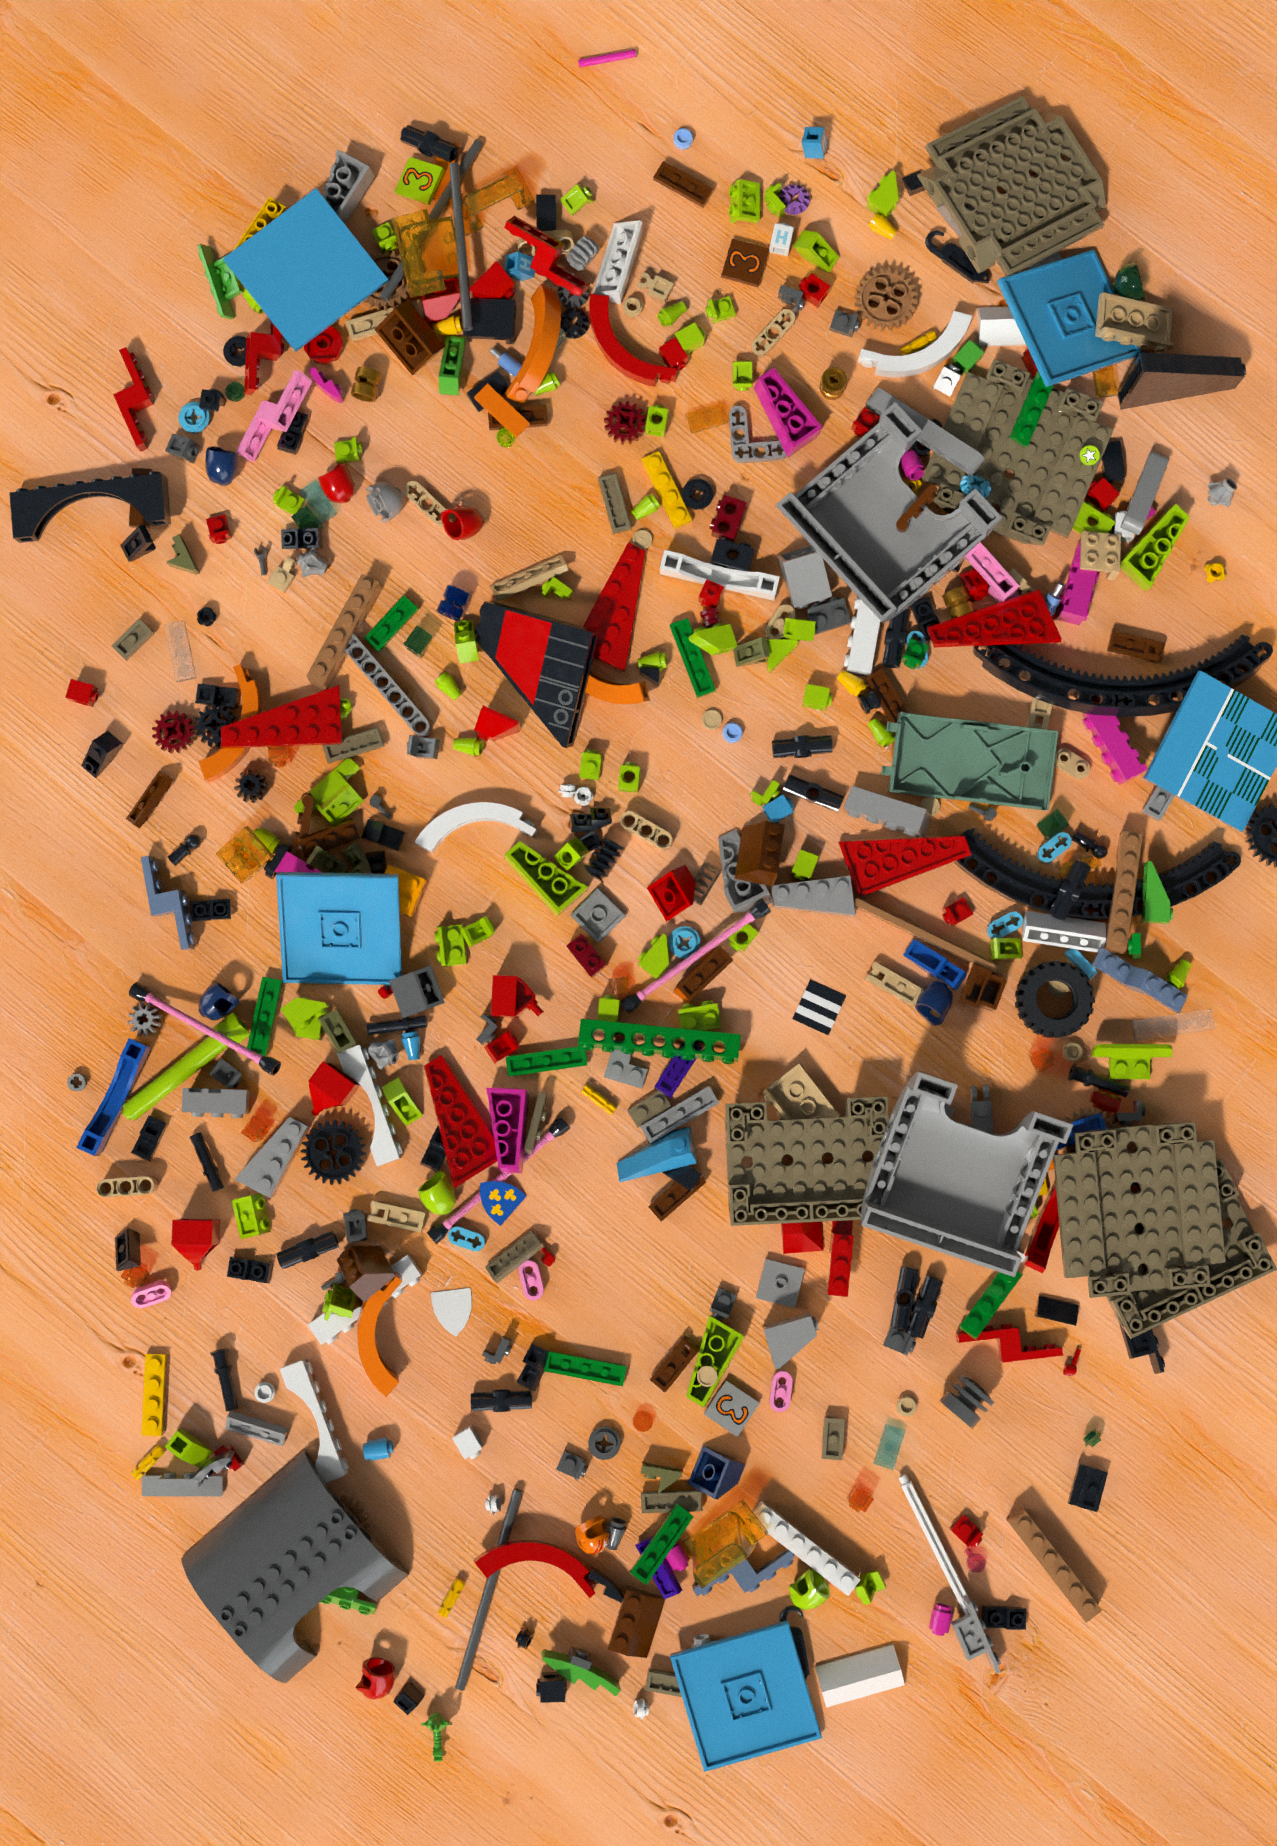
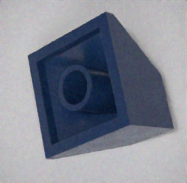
M702 1446L688 1484L718 1500L738 1484L745 1464L733 1457Z

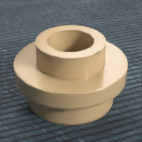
M635 297L626 299L623 304L624 313L629 317L638 316L642 312L641 301ZM631 305L636 306V309L630 310L629 307Z

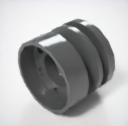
M961 1374L958 1379L965 1385L961 1388L954 1382L953 1386L958 1393L955 1395L947 1391L939 1401L973 1429L981 1419L975 1412L976 1409L987 1412L988 1410L981 1403L985 1401L992 1406L994 1401L990 1398L988 1392L974 1380Z

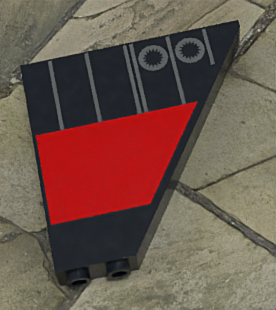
M484 601L480 608V622L475 630L477 635L476 641L560 745L564 748L573 746L599 631L495 601Z

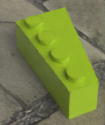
M1177 504L1170 506L1120 559V568L1143 591L1150 589L1154 584L1156 576L1160 573L1167 556L1171 553L1172 547L1190 518Z
M521 841L505 853L504 859L556 917L587 891L588 887L581 884L574 877L559 869L555 864L541 857L540 854Z
M709 1315L686 1395L687 1398L703 1408L706 1407L746 1337L712 1315ZM704 1366L713 1367L718 1374L716 1383L709 1387L702 1386L697 1379L698 1371Z

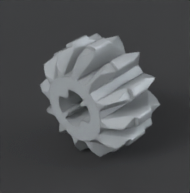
M587 236L578 240L567 255V261L578 271L587 267L598 253L599 246L595 244L596 242Z
M140 1003L139 1008L133 1006L132 1009L135 1013H128V1016L133 1017V1020H129L127 1023L130 1025L134 1024L130 1030L132 1032L137 1030L138 1036H141L143 1033L145 1036H150V1030L156 1033L157 1029L154 1026H161L157 1019H161L162 1015H155L159 1009L156 1007L152 1009V1004L149 1003L146 1007L144 1003ZM141 1018H148V1022L141 1021Z

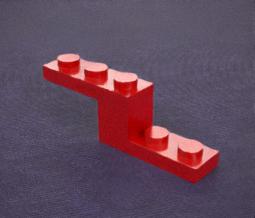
M515 215L506 221L504 228L513 236L520 237L529 245L537 247L530 268L535 270L538 275L547 277L554 284L566 288L573 295L581 296L588 290L590 283L557 265L565 244Z
M271 320L270 334L250 332L246 338L244 394L252 395L259 388V378L256 376L260 368V359L277 361L283 355L284 343H281L283 335Z
M125 347L120 349L119 352L134 385L113 394L135 445L141 452L148 449L145 444L148 440L144 431H140L137 426L140 422L135 413L152 406L151 398L154 396L149 386L145 387L143 383L146 378L142 370H138L135 365L138 361L134 352L130 353Z
M853 1220L832 1221L829 1250L831 1259L827 1295L848 1297L854 1238L852 1235Z
M1013 1323L1001 1324V1328L994 1329L992 1325L986 1326L976 1340L963 1330L960 1333H956V1339L959 1343L997 1339L999 1358L1002 1363L1063 1356L1062 1347L1056 1346V1343H1046L1043 1348L1029 1345L1024 1346V1350H1021L1019 1328L1013 1326Z

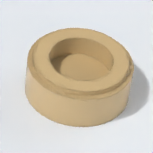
M1069 1042L1062 1048V1056L1066 1061L1076 1062L1083 1055L1082 1047L1076 1042Z
M905 1395L898 1398L896 1410L899 1414L908 1417L916 1412L917 1404L912 1397Z

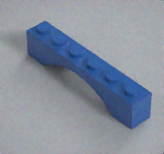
M128 1039L120 1055L107 1093L97 1112L84 1130L76 1148L93 1156L101 1155L123 1109L122 1105L126 1103L152 1047L136 1039Z

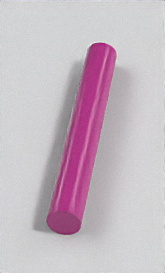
M635 49L579 59V68L636 57Z

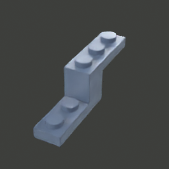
M151 856L141 857L151 916L160 917L174 913L181 950L195 949L196 938L191 931L192 917L187 909L189 904L187 894L182 890L161 893L163 886L158 878L159 864L157 860Z
M1100 948L1092 964L1093 967L1130 990L1148 995L1176 1013H1180L1188 995L1152 972L1134 967L1104 948Z
M786 1549L761 1568L755 1570L744 1552L740 1551L694 1584L692 1588L697 1597L700 1594L704 1596L713 1589L712 1586L717 1582L721 1584L729 1578L728 1574L731 1573L744 1593L747 1591L751 1593L759 1588L761 1581L772 1579L777 1574L776 1571L781 1567L785 1569L790 1566L795 1556L790 1550Z

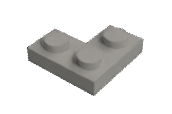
M621 1050L611 1052L604 1078L642 1089L648 1069L629 1064L632 1054H623Z

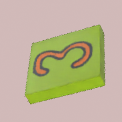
M409 157L395 193L399 196L430 205L445 170L443 167Z

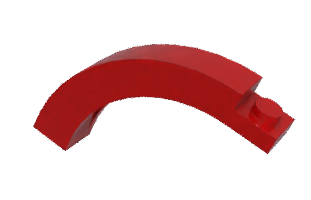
M590 294L589 310L592 332L599 349L610 364L628 378L645 385L655 387L656 379L662 383L675 382L677 368L657 366L643 362L622 347L616 339L609 322L610 297Z
M1055 1182L1039 1214L1025 1253L1024 1265L1042 1274L1046 1269L1051 1248L1059 1229Z
M510 1541L488 1549L473 1560L486 1578L513 1563L522 1561L545 1562L560 1568L570 1575L589 1599L596 1594L593 1590V1587H595L594 1583L588 1576L584 1579V1576L589 1572L588 1569L566 1550L543 1541Z

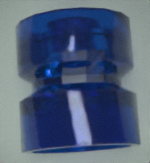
M447 585L443 594L445 599L440 601L436 611L447 618L460 621L464 612L462 607L467 605L470 594L457 587Z

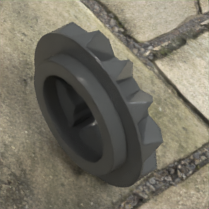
M560 286L558 290L559 300L567 308H579L587 302L589 290L581 296L573 295L569 297L570 292Z
M609 1427L597 1428L591 1433L588 1440L590 1452L601 1460L613 1458L618 1453L621 1445L619 1435L614 1429ZM604 1435H606L607 1441L613 1444L607 1445L603 1452L602 1445L596 1443V1441H602Z

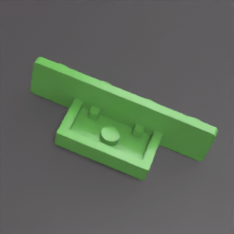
M200 244L197 246L199 257L203 262L205 275L209 280L211 293L217 304V311L221 317L232 320L235 316L229 300L244 292L242 284L224 262L223 258L216 261L212 248Z
M347 1586L335 1589L320 1601L323 1604H337L345 1610L352 1608L358 1610L363 1615L375 1614L376 1604L357 1599L359 1590Z

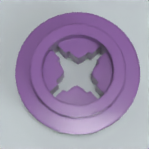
M797 183L795 185L788 184L787 187L781 190L779 199L786 206L785 212L791 215H798L804 212L810 202L809 192L805 190L804 186L801 187ZM799 194L798 202L794 201L790 204V196L794 197L795 195Z

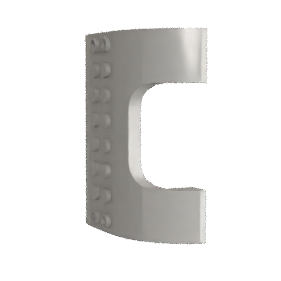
M896 402L880 415L879 423L797 494L793 495L790 492L776 504L781 513L881 622L894 618L922 597L965 559L964 556L979 542H982L1002 519V516L975 488L960 501L959 508L947 515H937L924 505L922 508L924 510L917 519L912 518L908 523L906 532L901 533L897 530L896 522L918 499L901 479L898 467L901 459L917 440L922 430Z
M917 1071L909 1079L896 1102L875 1156L864 1193L861 1226L1015 1277L1022 1259L1017 1249L1058 1143H1067L1073 1124L1032 1111L1015 1129L1008 1133L995 1134L955 1121L946 1115L944 1105L945 1103L951 1105L958 1087L957 1084Z

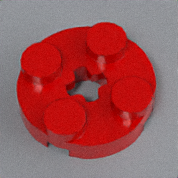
M329 326L304 345V350L311 361L319 364H329L340 358L343 350V340L340 333L332 326ZM322 340H325L326 343H328V346H326L325 348H321V346H318V344H320Z

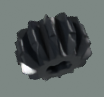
M248 769L247 776L243 772L240 773L242 780L235 779L240 785L235 786L234 789L239 791L237 796L239 798L243 797L244 802H248L250 799L252 803H255L256 797L259 800L263 799L260 795L261 793H268L263 789L269 786L267 782H263L266 777L264 775L259 776L260 772L257 770L252 773ZM251 782L255 784V788L252 787L253 790L247 788L248 785L250 786L249 783Z

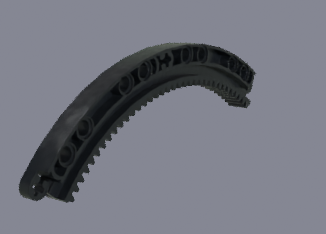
M1241 635L1239 640L1236 639L1233 644H1229L1228 648H1224L1222 653L1220 651L1217 652L1216 656L1212 655L1209 660L1206 658L1203 663L1199 661L1196 666L1192 664L1189 669L1184 667L1182 672L1177 669L1175 674L1170 671L1168 676L1162 673L1160 678L1157 674L1154 675L1153 679L1150 675H1147L1145 680L1142 676H1139L1138 680L1134 676H1131L1130 680L1126 676L1122 680L1119 679V676L1112 680L1111 675L1104 679L1103 674L1096 678L1095 673L1088 677L1086 671L1083 675H1080V670L1073 673L1071 667L1066 671L1065 665L1057 668L1056 662L1053 665H1050L1049 659L1043 662V656L1037 659L1035 652L1029 655L1030 649L1022 651L1023 645L1018 647L1015 646L1016 644L984 645L986 647L985 650H979V646H973V653L983 662L982 667L1016 690L1040 701L1092 715L1135 717L1178 711L1198 671H1202L1218 681L1222 680L1226 683L1225 685L1234 689L1260 670L1261 666L1270 659L1273 648L1267 642H1260L1254 647L1249 643L1250 637ZM1265 650L1266 653H1263L1259 658V652ZM1001 665H1004V666H1006L1007 668H1006V669H1003V668H1001L1000 666H1001ZM1021 677L1026 678L1027 681H1023V680H1021L1020 678H1021ZM1069 696H1073V697H1075L1076 699H1075V700L1070 699Z
M975 828L968 829L961 835L965 836L972 854L954 862L961 870L984 887L1007 900L1035 911L1049 913L1058 895L1056 893L1062 878L1057 879L1055 882V877L1051 876L1047 880V874L1040 877V871L1032 874V868L1025 871V865L1018 868V861L1011 864V857L1005 860L1004 853L999 856L997 855L999 849L991 850L992 844L985 846L986 839L979 840L981 834L973 835ZM1213 841L1190 859L1170 870L1158 873L1170 900V907L1196 897L1228 877L1241 863L1239 854L1233 851L1226 853L1221 848L1222 845ZM1227 857H1229V858L1234 857L1235 860H1234L1233 862H1234L1235 865H1233V864L1227 865V864H1226V863L1228 862V858H1227ZM968 859L975 861V869L967 867L966 861ZM1208 872L1213 874V882H1209L1206 879ZM986 874H993L995 882H987ZM1143 878L1141 881L1140 879L1136 881L1132 917L1142 916V912L1137 909L1136 904L1138 901L1142 902ZM1084 882L1081 894L1077 901L1073 903L1067 917L1083 920H1108L1114 883L1110 885L1109 883L1103 885L1097 883L1095 886L1093 883H1089L1086 886ZM1187 884L1192 885L1194 888L1193 894L1186 892ZM1034 896L1041 897V906H1037L1034 904ZM1088 906L1090 909L1098 908V911L1089 914L1088 911H1085V908Z

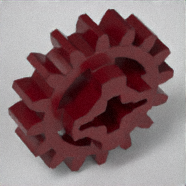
M620 401L619 407L612 405V412L607 410L606 414L608 417L604 418V423L607 425L604 427L605 431H609L608 437L614 436L615 443L619 439L621 440V445H624L626 440H628L629 444H632L633 438L636 441L639 440L638 434L644 435V431L641 428L646 427V423L643 422L646 420V416L641 415L643 413L642 408L636 410L637 404H633L631 407L629 401L626 402V405H623ZM616 417L617 422L612 426L613 418ZM638 419V426L635 429L633 424ZM622 421H624V422H628V421H629V426L626 425L625 423L622 424Z
M177 710L174 712V715L170 711H167L166 717L161 714V721L155 720V723L158 724L157 727H152V730L156 732L152 737L158 739L155 744L157 746L162 745L161 749L163 751H166L168 748L170 754H173L174 749L177 753H181V748L188 750L186 745L188 743L193 744L190 739L191 737H196L192 733L195 730L194 725H190L193 721L190 718L186 719L187 715L185 713L180 716V712ZM185 726H186V735L184 734V731H183V728H184ZM162 729L164 730V734H165V736H164L163 738H162ZM172 729L177 731L176 735L170 733Z

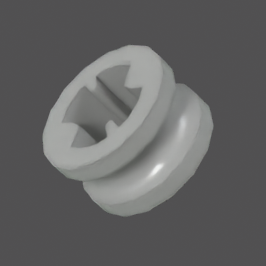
M79 1073L71 1075L67 1081V1085L72 1091H81L87 1084L85 1076ZM75 1077H79L78 1079L82 1081V1085H78L79 1088L72 1084V1080H76Z

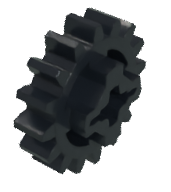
M213 704L211 710L206 706L205 713L199 711L201 718H195L199 725L194 726V728L199 730L196 736L202 737V743L208 741L209 747H212L213 743H215V746L220 748L221 727L234 723L233 721L236 719V716H230L232 711L230 709L225 711L223 705L218 709ZM220 714L224 715L228 721L221 720ZM216 722L220 724V726H217V730L212 728V726L216 725ZM204 731L211 732L213 738L208 737Z

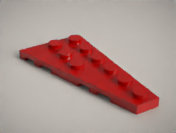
M629 542L583 627L599 631L594 657L624 673L626 671L646 553L645 550Z
M1040 590L927 627V632L934 648L1055 643L1062 640Z
M339 685L221 727L222 749L342 744Z
M965 836L838 842L858 897L868 895L972 855Z
M440 1055L424 1065L455 1189L496 1163L497 1155L495 1138L447 1062Z

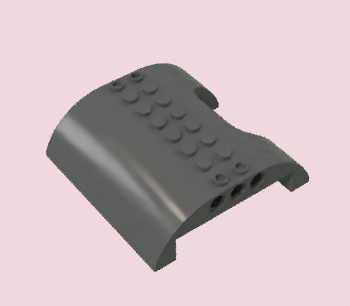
M306 1450L299 1454L181 1558L189 1582L211 1614L242 1651L261 1670L282 1683H287L317 1656L305 1640L301 1643L298 1642L295 1636V1627L297 1622L329 1593L337 1588L347 1586L355 1588L369 1598L379 1602L410 1574L397 1558L394 1561L389 1558L315 1470L316 1462Z

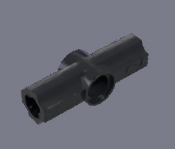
M409 125L403 127L400 138L402 143L417 148L418 151L428 157L436 156L450 163L457 157L458 147L442 140L435 133L428 130L423 132Z
M905 609L889 621L884 641L886 646L882 666L893 669L900 667L902 648L905 646L907 630L905 629L909 609Z
M803 735L793 737L792 739L772 741L773 758L793 756L794 758H806L815 754L833 752L831 735L817 737Z
M790 774L782 790L805 799L809 803H815L837 813L844 796L822 788L818 784L807 782ZM810 789H816L819 793V796L817 798H811L808 795V791Z
M1074 860L1067 877L1061 882L1056 893L1058 895L1048 914L1052 917L1065 921L1073 903L1077 901L1081 894L1082 885L1091 868L1088 864Z
M334 1231L314 1239L312 1237L299 1242L296 1246L278 1252L276 1255L281 1268L286 1269L297 1263H304L319 1257L320 1254L338 1248L339 1244Z
M900 1267L890 1327L908 1330L918 1269ZM902 1293H908L909 1300L907 1303H900L899 1296Z
M926 1275L920 1294L915 1299L912 1308L913 1314L906 1333L921 1339L924 1338L928 1323L935 1313L937 1307L936 1300L943 1281Z
M502 1389L493 1390L492 1392L471 1393V1411L493 1410V1412H508L511 1409H532V1390L510 1391Z

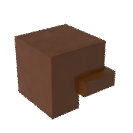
M973 964L959 1002L977 1009L981 1007L989 1011H995L1007 980L993 975V971Z

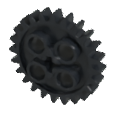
M1271 803L1269 804V809L1263 806L1261 807L1262 812L1259 810L1255 811L1257 817H1250L1253 824L1249 823L1246 825L1250 831L1245 832V835L1250 836V839L1246 840L1245 843H1251L1252 846L1248 850H1255L1253 857L1259 855V862L1266 860V866L1271 865L1273 862L1274 868H1276L1277 853L1271 852L1270 845L1272 843L1277 846V838L1275 837L1277 833V806L1275 808V805ZM1261 826L1267 827V836L1261 833Z
M327 1120L325 1127L318 1123L319 1130L311 1128L313 1135L306 1134L309 1141L302 1142L307 1148L301 1150L302 1153H306V1156L301 1158V1160H307L308 1163L304 1168H311L309 1175L316 1173L315 1180L322 1177L323 1184L329 1179L330 1185H334L336 1179L338 1184H342V1178L348 1182L350 1181L349 1175L356 1177L355 1169L362 1170L358 1164L365 1163L361 1156L367 1155V1153L361 1151V1148H364L366 1144H360L363 1137H356L359 1130L351 1131L353 1125L350 1124L346 1128L345 1121H342L339 1126L337 1120H334L332 1125ZM341 1134L346 1137V1143L343 1146L337 1144V1137ZM329 1135H332L333 1138V1148L335 1150L338 1149V1153L335 1154V1158L339 1167L338 1170L335 1169L334 1156L329 1154V1151H332V1145L329 1140ZM320 1139H324L327 1143L324 1150H320L317 1147ZM344 1154L350 1157V1163L347 1166L341 1163V1157ZM325 1158L331 1163L328 1170L323 1169L321 1166Z

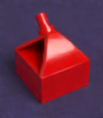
M493 975L491 1016L518 1018L528 1009L529 1011L532 1010L539 1017L544 1012L537 1005L538 1002L534 992L522 979L517 976Z
M322 1061L308 1080L313 1104L312 1115L318 1116L324 1109L346 1105L360 1085L329 1062Z
M180 1218L172 1220L171 1245L193 1264L194 1270H201L203 1259L220 1244V1219Z

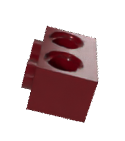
M724 495L723 501L719 499L716 511H718L717 518L712 519L709 527L712 530V536L719 539L728 538L734 543L747 502ZM728 506H733L736 509V511L734 513H728L726 512L725 508ZM726 524L729 526V530L721 531L719 526Z
M582 933L566 945L591 978L607 967L606 963Z

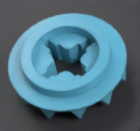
M198 402L184 405L178 416L181 427L187 432L195 434L209 426L210 419L208 410L200 409V403ZM194 411L197 417H201L199 419H196L195 425L193 421L190 419L193 417Z
M969 474L968 476H963L960 488L966 495L975 488L984 498L990 494V482L985 481V477L981 478L978 474L975 476Z
M679 927L669 937V948L677 957L689 958L691 954L693 955V953L699 950L700 937L690 927ZM679 935L683 939L692 937L688 942L690 949L685 946L677 948L681 943Z

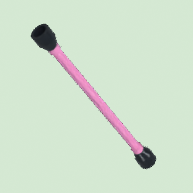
M761 899L754 904L750 912L745 914V918L743 917L741 921L739 920V922L730 926V928L726 929L714 940L705 944V946L670 969L664 976L662 975L660 979L658 978V980H655L645 989L627 995L620 1000V1003L627 1013L630 1014L638 1008L647 995L651 994L663 983L665 984L671 977L673 978V976L686 969V967L698 960L700 956L702 957V955L711 951L723 940L725 941L727 937L729 938L731 934L733 935L744 925L746 926L748 922L764 918L772 911L765 901Z
M136 982L131 986L129 996L153 1004L206 1033L210 1037L254 1060L263 1071L272 1076L276 1075L279 1071L281 1062L275 1058L257 1054L247 1047L238 1044V1042L158 999L140 983Z
M561 1116L552 1123L550 1129L541 1140L535 1143L532 1155L524 1153L523 1163L537 1153L548 1141L564 1135L570 1129ZM502 1172L492 1181L503 1182L511 1173ZM480 1192L449 1219L434 1225L427 1231L429 1237L436 1244L445 1238L455 1222L469 1212L476 1203L480 1202Z

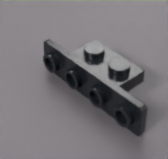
M1119 1323L1129 1358L1133 1359L1149 1355L1154 1374L1163 1373L1165 1362L1159 1354V1342L1157 1337L1154 1336L1152 1329L1130 1339Z

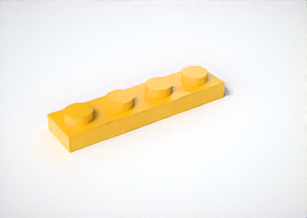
M658 451L642 458L643 466L674 530L691 523V516L660 452Z
M145 1354L141 1436H163L167 1354Z

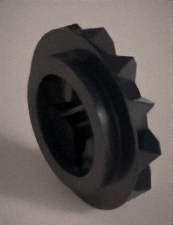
M574 307L573 309H566L561 314L560 332L565 337L576 339L582 337L587 332L589 320L583 310ZM575 318H577L578 325H573L572 327H569L570 322L568 321V319L574 320Z
M232 337L224 345V357L232 366L241 368L245 365L246 337ZM235 346L240 350L244 349L242 351L244 357H241L239 355L235 356V354L237 353Z
M702 479L690 480L683 487L682 499L687 507L694 510H703L710 505L713 499L712 487ZM694 488H696V490H698L699 493H703L701 495L700 502L696 497H692L695 491Z

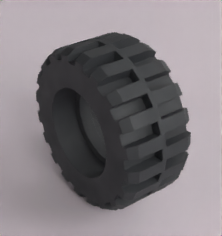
M1052 961L1033 967L1024 974L1023 979L1018 983V990L1015 992V1008H1018L1019 1018L1024 1021V1025L1027 1028L1033 1030V1033L1047 1038L1064 1037L1079 1031L1089 1021V1016L1094 1010L1092 1008L1093 1003H1095V997L1092 995L1094 989L1088 982L1090 979L1087 975L1081 973V969L1071 966V963ZM1048 981L1062 982L1071 991L1073 998L1072 1008L1061 1018L1047 1017L1037 1006V992Z

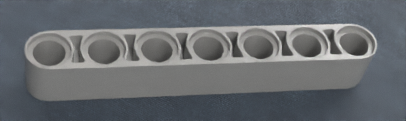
M879 387L876 388L866 401L865 405L879 416L896 402L922 430L917 438L918 442L971 476L985 460L978 451Z
M353 634L345 650L346 654L418 737L428 736L431 732L428 720ZM357 649L363 650L362 656L354 657L353 654ZM369 664L376 665L373 672L366 671V667ZM381 679H388V684L385 687H380L379 681ZM395 693L401 694V699L397 702L391 701V697ZM407 708L414 709L410 717L404 716V711ZM419 723L426 724V729L422 732L416 730Z

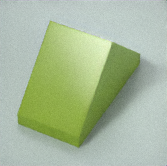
M768 639L767 644L770 657L767 658V671L771 673L798 646L799 642L793 639Z
M1021 938L991 939V960L1022 958Z

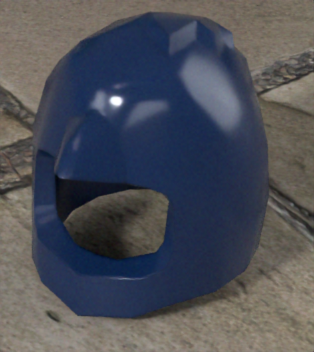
M208 447L206 449L205 468L209 480L220 486H227L232 483L238 468V453L226 451L220 447Z
M215 981L202 994L198 1011L202 1017L215 1021L227 1015L240 1001L226 987Z
M934 981L922 990L915 1008L929 1023L934 1026L941 1025L952 1005V991L944 983ZM933 1009L934 1011H936V1013L940 1017L933 1016L930 1013V1010Z

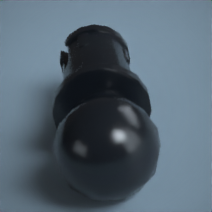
M1079 829L1072 837V841L1085 848L1086 852L1092 850L1093 856L1097 859L1104 858L1108 853L1107 847L1104 844H1095V838L1091 839Z
M197 834L188 835L186 843L184 845L180 843V846L167 858L177 866L188 854L191 855V849L200 847V836Z

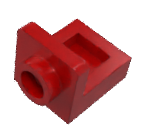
M707 579L700 592L698 602L706 609L717 608L724 586Z
M507 1031L484 1048L496 1064L518 1049L519 1045L516 1037Z

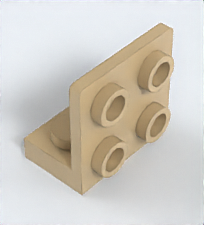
M1083 531L1081 533L1080 569L1102 571L1107 573L1106 580H1115L1120 572L1121 535Z

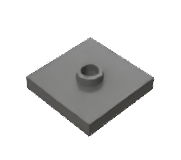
M765 1258L756 1298L795 1308L805 1269Z

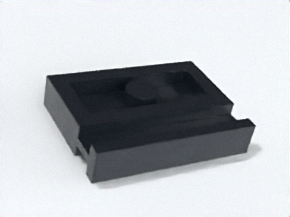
M1078 1463L1068 1504L1098 1512L1108 1472Z

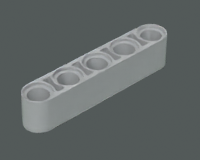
M1151 450L1120 528L1137 535L1141 533L1168 465L1169 457Z

